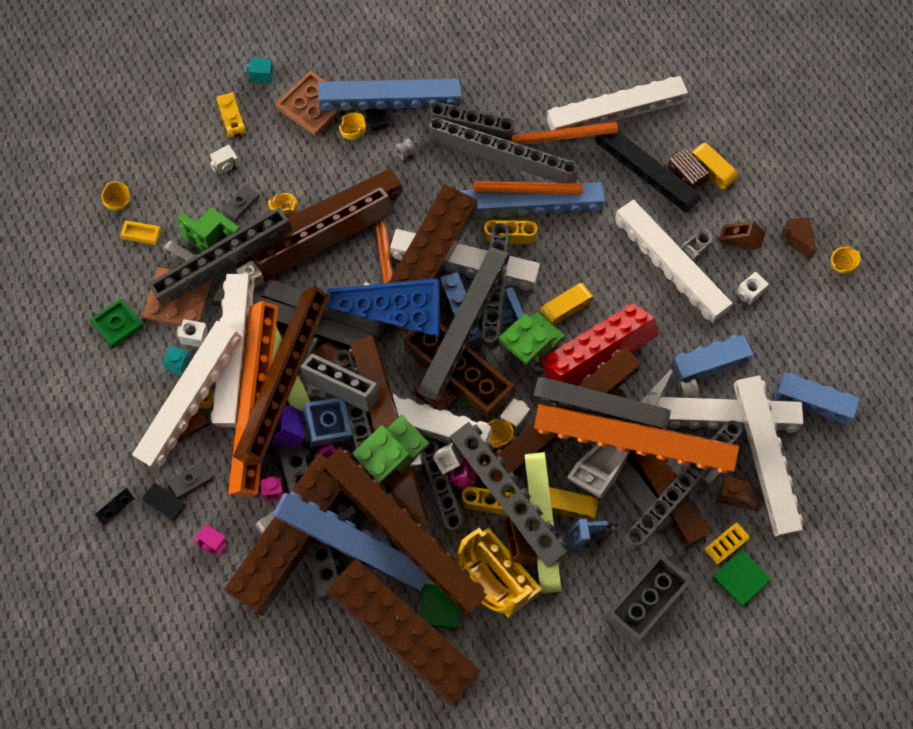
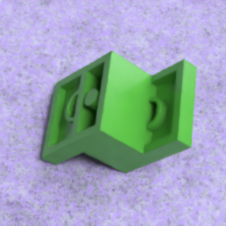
M212 207L197 222L184 213L177 217L179 228L183 233L182 237L190 243L192 241L196 244L197 249L201 252L240 230L237 225Z
M536 312L531 318L526 313L523 314L499 337L498 341L524 364L528 365L533 359L539 363L540 359L548 355L564 339L565 335Z
M401 415L388 428L381 425L352 454L379 483H382L395 469L402 472L430 443Z

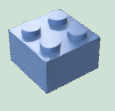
M333 398L304 404L302 411L310 447L349 441L352 432L344 400Z

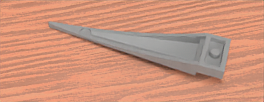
M672 369L666 373L641 402L656 406L673 374ZM596 445L577 462L567 477L568 481L602 499L610 486L616 481L632 449L625 452L617 450V446L609 445V447Z

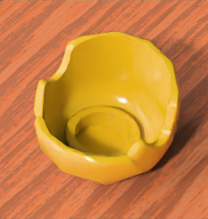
M357 112L344 115L342 117V124L339 125L341 135L348 140L360 139L365 134L367 128L363 115Z
M113 181L105 185L101 200L107 209L120 211L127 207L130 201V192L128 187L122 182Z
M288 193L276 194L273 201H268L270 211L280 207L286 217L293 215L298 208L296 198Z
M850 246L835 250L830 261L832 268L836 272L850 274L858 268L861 257L859 251H855Z
M494 419L487 423L492 429L490 443L495 449H502L507 446L509 440L514 436V430L509 421Z

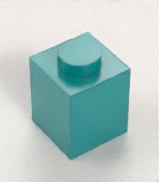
M250 59V65H247L246 73L250 76L251 82L272 83V59Z
M170 346L162 363L167 372L182 376L190 364L191 358L188 351Z

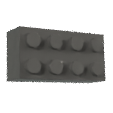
M660 553L611 608L605 619L633 644L638 646L688 588L692 579Z

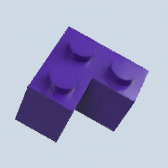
M285 404L269 445L276 448L283 446L294 451L305 439L303 411Z

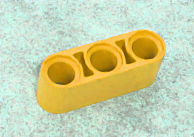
M702 143L691 152L709 172L708 177L721 189H726L739 178L735 168L708 144Z
M492 220L488 221L484 226V239L488 243H491L492 234L489 231H492L494 225L498 223L506 224L509 231L514 232L509 234L510 244H532L536 240L538 230L537 225L532 221Z
M579 283L543 305L539 312L554 326L589 305L594 300V296L583 283Z
M467 487L463 490L462 504L466 509L507 515L489 489ZM505 493L507 498H512L515 495L513 493ZM473 495L476 499L469 502L466 500V497ZM492 498L495 500V504L489 505L485 500Z
M549 487L552 513L577 519H587V521L595 520L599 502L597 498Z

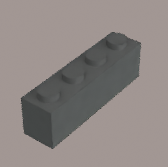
M311 354L300 366L304 382L367 412L380 399L377 383L315 354Z

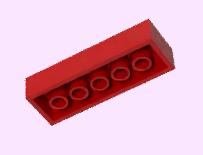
M634 303L627 305L624 309L540 359L545 376L548 379L579 386L586 375H592L596 372L598 365L604 361H609L611 355L616 350H622L626 347L632 353L658 337L659 331L655 317Z

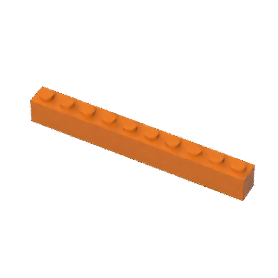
M264 301L251 305L249 310L233 455L273 361L278 306ZM232 457L228 494L244 498L258 495L261 463L248 466Z
M542 403L538 405L534 428L538 429V433L549 435L550 432L558 433L557 437L569 439V436L576 437L577 441L589 443V440L595 441L601 447L613 445L617 446L616 449L620 451L637 450L636 454L648 456L651 453L657 455L656 458L661 460L674 458L680 464L697 463L696 467L708 469L711 466L717 468L716 471L722 473L734 471L739 451L738 445Z

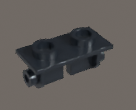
M118 486L108 496L110 498L109 501L104 499L94 507L92 513L103 525L135 499L126 486Z

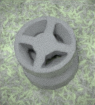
M410 139L404 140L402 144H395L396 152L402 161L406 160L408 156L416 155V150Z
M691 379L686 383L684 381L678 382L680 398L699 397V389L695 379Z

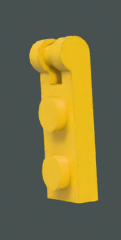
M234 93L217 96V102L228 137L232 138L236 134H246Z

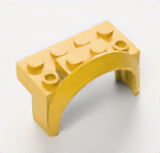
M478 528L462 539L456 553L458 566L465 568L470 574L469 577L484 587V592L487 596L480 602L483 606L505 614L509 618L539 595L542 588L521 564L511 561L509 550L490 528L483 532ZM482 561L480 564H478L470 570V567H472L477 562ZM487 564L504 582L507 588L497 580V578L492 574V572L488 568Z

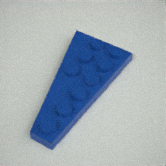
M438 279L327 289V294L330 296L327 308L440 337Z

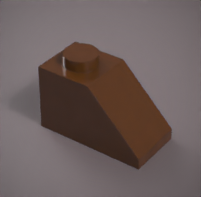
M810 217L788 219L782 229L783 237H786L787 244L806 257L813 258L817 247Z
M755 221L723 226L719 241L744 250L759 249L762 247L766 233Z
M725 477L721 483L718 502L758 511L761 492L746 481Z

